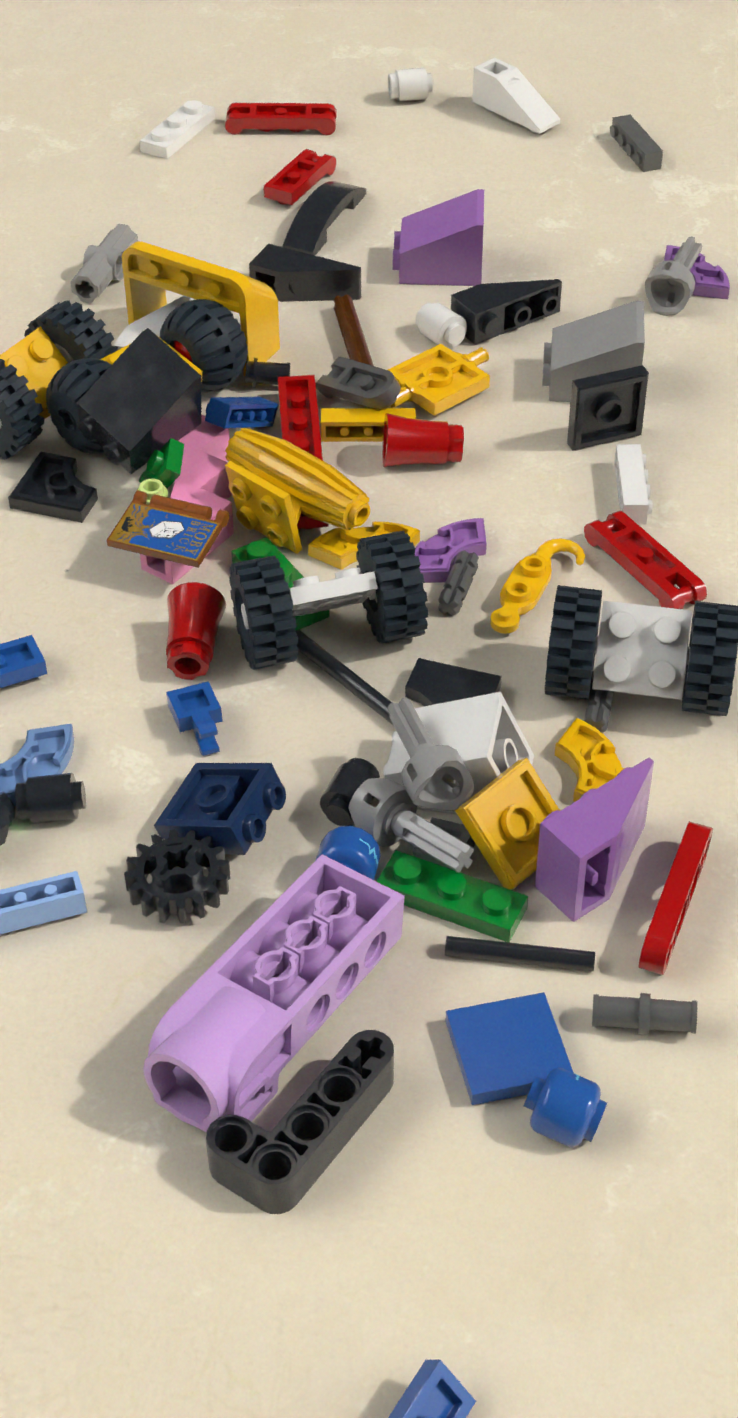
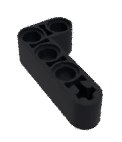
M364 1030L356 1033L270 1133L239 1115H225L213 1121L206 1132L208 1163L212 1177L228 1190L269 1214H282L293 1209L390 1092L394 1084V1045L391 1038L377 1030ZM336 1100H345V1102H334V1101H336ZM306 1137L316 1138L313 1140H301ZM229 1149H239L236 1152H224ZM272 1176H283V1177H284V1178L279 1179V1180H270V1179H267V1178L272 1177Z

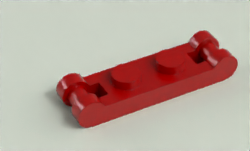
M232 103L227 109L225 129L228 133L234 135L241 133L243 129H258L262 132H269L274 129H288L292 132L319 130L323 135H331L336 129L337 110L334 105L329 103Z
M623 511L609 514L606 521L595 520L584 526V535L587 542L593 547L599 546L651 592L659 600L661 607L683 609L684 604L688 602L695 604V601L706 599L707 589L704 582Z

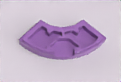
M667 245L664 261H673L680 247ZM700 253L690 270L695 280L693 296L728 299L730 283L726 273L719 265L713 266L706 262L705 256Z
M484 518L467 519L439 528L438 533L426 542L423 540L419 542L415 547V556L419 557L421 564L419 568L424 576L425 583L446 582L451 568L455 564L454 561L461 551L465 550L469 554L474 552L477 556L486 555L487 543Z

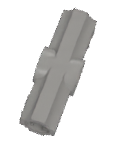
M117 224L113 230H110L99 246L89 245L87 247L83 266L71 280L72 293L76 294L80 301L92 303L95 298L102 294L111 280L120 281L123 279L122 254L129 246L138 241V235L130 229L129 225Z

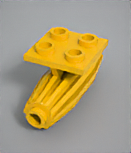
M241 428L240 431H236L234 436L229 439L228 447L225 450L227 453L225 457L228 461L225 468L229 479V490L233 495L237 509L236 516L244 527L249 530L255 529L262 533L274 545L278 547L284 546L296 554L302 550L297 528L301 513L309 518L345 530H353L355 526H361L368 519L370 514L369 497L332 465L284 439L248 428Z

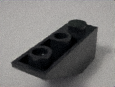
M267 244L249 263L250 277L267 284L275 292L280 302L331 301L337 295L343 297L345 294L349 295L352 300H359L361 298V267L272 244Z
M554 279L478 284L452 294L451 310L465 319L467 323L465 337L476 345L560 312L562 281Z

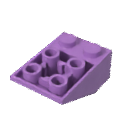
M650 757L632 768L627 767L623 769L614 779L597 789L588 790L579 800L561 811L557 810L550 813L540 823L535 887L572 922H575L610 899L645 827L654 761Z

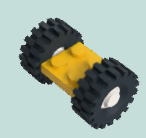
M70 301L55 304L28 324L29 328L25 330V338L0 355V457L2 456L3 460L14 456L42 433L43 429L41 426L44 425V420L50 416L46 405V391L51 379L58 370L71 361L82 358L102 359L118 350V346H112L111 344L114 340L112 333L106 334L103 327L106 324L102 319L96 321L93 318L95 313L89 308L82 311V304L78 302L72 305Z

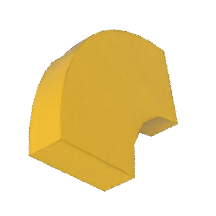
M380 521L372 522L370 527H359L353 530H345L338 527L308 544V556L342 570L348 565L357 562L356 552L358 551L357 544L360 542L359 539L405 531V534L407 533L410 536V542H413L415 546L420 541V530L403 524Z
M579 718L574 720L555 744L554 756L567 763L577 777V784L573 795L574 802L579 800L588 790L597 789L614 779L624 769L611 741L595 727Z

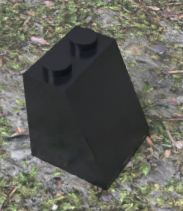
M147 328L138 335L77 402L78 428L89 441L95 440L104 449L106 456L113 464H120L130 474H133L148 463L152 452L156 449L160 450L170 438L178 441L201 424L202 376Z

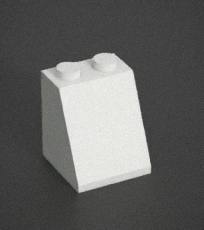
M501 692L415 708L433 744L447 745L458 751L473 779L474 791L471 797L518 760L528 758L531 765L533 764L534 754ZM394 731L392 734V747L388 762L384 765L383 774L384 779H390L404 786L402 783V770L410 756L397 731ZM417 805V809L457 814L455 811L436 810Z

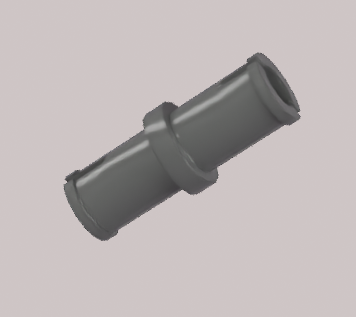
M640 993V998L599 996V994H594L592 1027L606 1026L639 1029V1034L649 1035V1030L682 1031L696 1034L697 1001L651 999V993Z

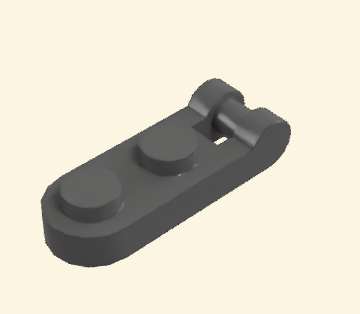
M338 357L331 365L332 370L327 376L322 375L315 383L317 390L327 398L331 399L335 396L376 409L391 406L396 401L401 389L399 382L392 372L344 357Z

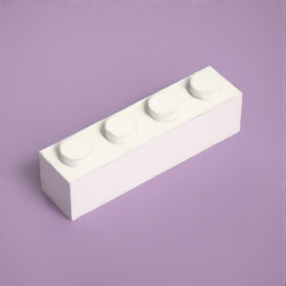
M616 444L614 464L620 511H623L637 524H647V516L652 514L653 504L652 499H650V484H647L646 454H642L641 444Z

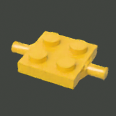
M439 344L388 369V371L393 373L401 387L396 401L389 407L396 408L407 401H413L435 416L488 389L490 375L477 367L489 360L487 350H483V347H480L469 354H460L450 350L443 344Z

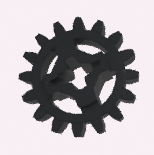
M172 829L169 832V838L164 840L157 834L151 835L152 845L150 847L138 844L136 846L137 857L127 858L128 871L124 872L126 891H129L131 904H141L142 915L145 917L155 911L159 912V919L162 923H165L170 915H177L179 922L185 923L187 914L191 912L201 919L205 917L204 906L208 905L218 908L220 906L219 895H226L229 892L228 880L231 879L229 860H225V851L222 846L213 848V840L209 835L198 841L196 840L194 830H190L185 837H178L176 830ZM204 868L209 872L207 877L203 875ZM149 874L152 876V882L150 884L147 882V877Z

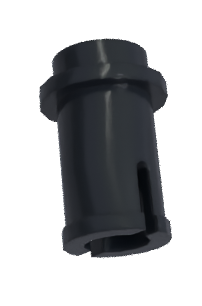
M254 358V361H246L245 383H252V387H256V384L278 385V377L290 376V363L257 362L258 358Z

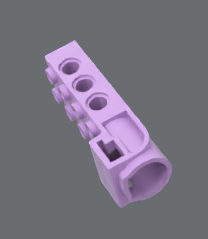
M321 854L161 1018L152 1035L148 1057L145 1059L143 1067L146 1082L154 1095L156 1103L167 1109L181 1121L193 1125L204 1132H207L213 1121L225 1115H239L252 1122L277 1094L278 1078L282 1069L401 938L405 896Z

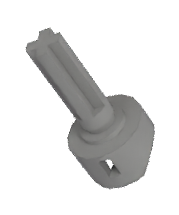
M688 237L686 242L682 243L673 261H662L655 265L645 281L647 299L651 308L657 314L665 316L676 315L685 307L694 291L695 280L690 270L702 250V243H695V237Z
M402 698L398 704L391 702L387 707L390 714L389 718L410 756L402 770V783L410 799L415 805L421 807L455 811L470 799L474 791L472 776L456 749L450 746L433 744L408 698Z
M370 778L364 781L355 791L349 804V811L356 827L362 828L371 834L379 846H392L403 839L460 873L463 867L468 869L472 864L473 860L470 856L474 852L473 847L416 814L417 805L412 802L404 786L390 779ZM372 796L380 801L376 808L369 804L372 801Z

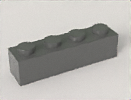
M632 115L613 117L612 125L610 126L611 136L642 172L661 169L663 150Z

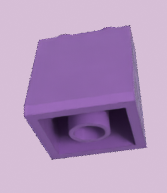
M484 189L471 191L402 218L401 231L394 232L393 270H399V284L476 286L481 284Z

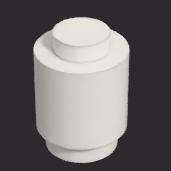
M425 68L396 70L395 73L388 74L390 99L397 98V101L427 99L428 93L433 92L432 74H427Z
M427 303L419 309L416 315V325L420 333L438 345L443 344L447 348L453 349L463 341L466 335L467 323L465 319L440 303Z

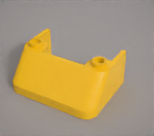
M142 241L134 242L123 252L122 267L128 324L167 305L166 290L196 300L216 301L228 310L239 313L241 331L245 334V343L248 348L247 361H254V358H258L257 362H267L280 349L278 299L275 292L267 284L237 271ZM246 363L243 367V376L246 375Z

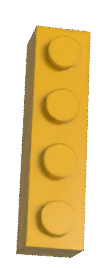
M321 408V442L383 441L385 414L389 413L416 419V408Z

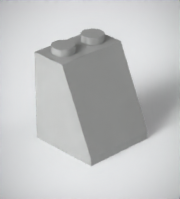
M633 301L552 329V343H544L542 386H549V401L570 402L572 380L642 365L645 345L644 301Z

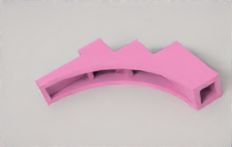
M201 415V424L178 440L184 443L181 473L174 481L170 498L211 507V520H215L216 514L220 509L229 512L228 524L226 527H223L207 553L209 555L234 534L232 502L226 500L232 495L229 490V479L225 465L228 463L226 462L225 456L227 453L225 450L228 447L230 436L229 428L224 429L206 422V416ZM140 554L142 570L171 584H174L193 568L192 566Z

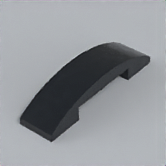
M329 181L320 185L299 209L286 235L283 247L316 255L327 242V229L345 208L354 210L366 195V188L335 181Z

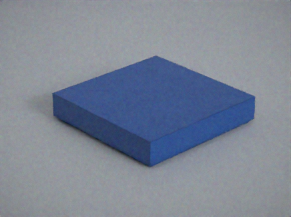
M545 992L446 1011L445 1022L471 1105L528 1095L535 1077L546 1081L550 1071L555 1068H563L574 1073Z

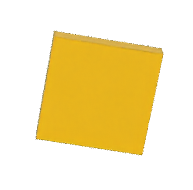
M524 758L515 762L457 808L455 812L502 886L507 889H514L537 869L540 823L550 813L557 810L560 811L528 758Z

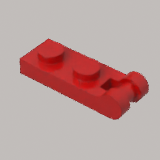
M303 150L264 185V197L275 200L283 205H293L322 177L334 173L337 162L336 158L327 154L318 156L315 151Z

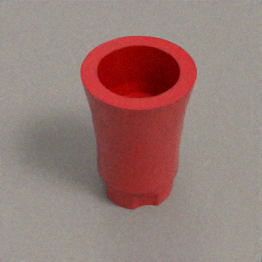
M389 413L385 414L382 442L383 467L404 464H446V462L462 461L464 428L462 425H448V422L428 421Z
M198 582L183 583L174 587L167 597L169 616L166 646L167 668L172 670L176 677L193 680L198 676H205L209 670L210 662L213 659L219 624L226 609V601L224 596L210 585Z

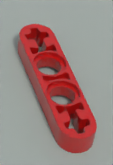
M688 822L643 943L638 966L640 969L664 975L707 857L713 833L712 827Z

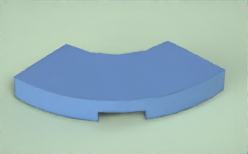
M72 724L27 730L26 742L19 752L0 764V792L4 791L15 806V787L17 783L26 782L28 777L62 774L66 769L74 748Z

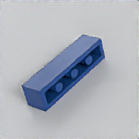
M210 397V401L206 406L205 421L224 429L270 427L274 424L279 404L262 397Z

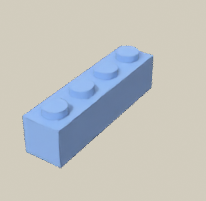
M78 871L0 890V934L87 913L84 891Z

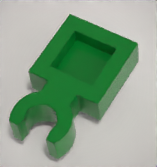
M170 438L160 450H154L148 460L146 470L139 478V482L141 483L147 479H157L168 489L180 476L184 443Z

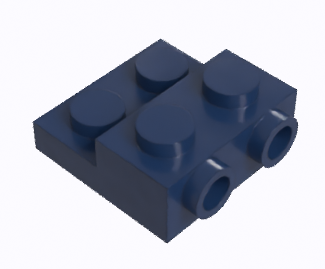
M195 763L154 824V827L161 839H168L169 832L172 829L176 830L178 837H185L190 830H194L196 840L200 841L209 835L213 840V848L222 846L225 854L246 855L253 842L259 843L264 839L266 821L273 810L283 808L286 800V791L272 763Z

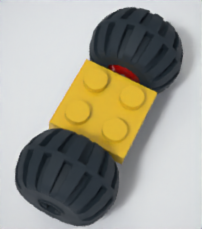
M197 299L184 302L169 313L161 327L159 338L202 376V392L215 391L230 385L240 375L247 361L248 348L245 343V334L240 329L241 325L236 318L234 319L233 314L226 307L216 301ZM129 345L102 359L82 358L71 361L56 372L48 385L46 405L48 413L51 415L52 423L56 426L61 437L65 438V441L78 451L95 454L104 452V449L95 440L89 441L80 432L77 425L79 421L77 402Z

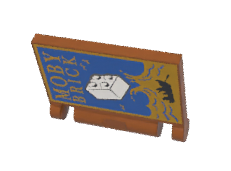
M138 490L135 492L131 504L107 538V546L199 568L221 530L227 526L229 512L220 509L216 514L215 520H211V507L156 494L151 497L150 504L147 505V493Z

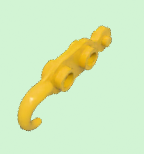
M562 538L551 539L538 547L535 553L519 561L501 589L500 603L502 607L491 613V628L496 632L504 634L516 631L520 624L519 615L528 613L537 605L551 580V557L557 552L572 553L576 557V564L582 565L585 560L584 550L571 540Z

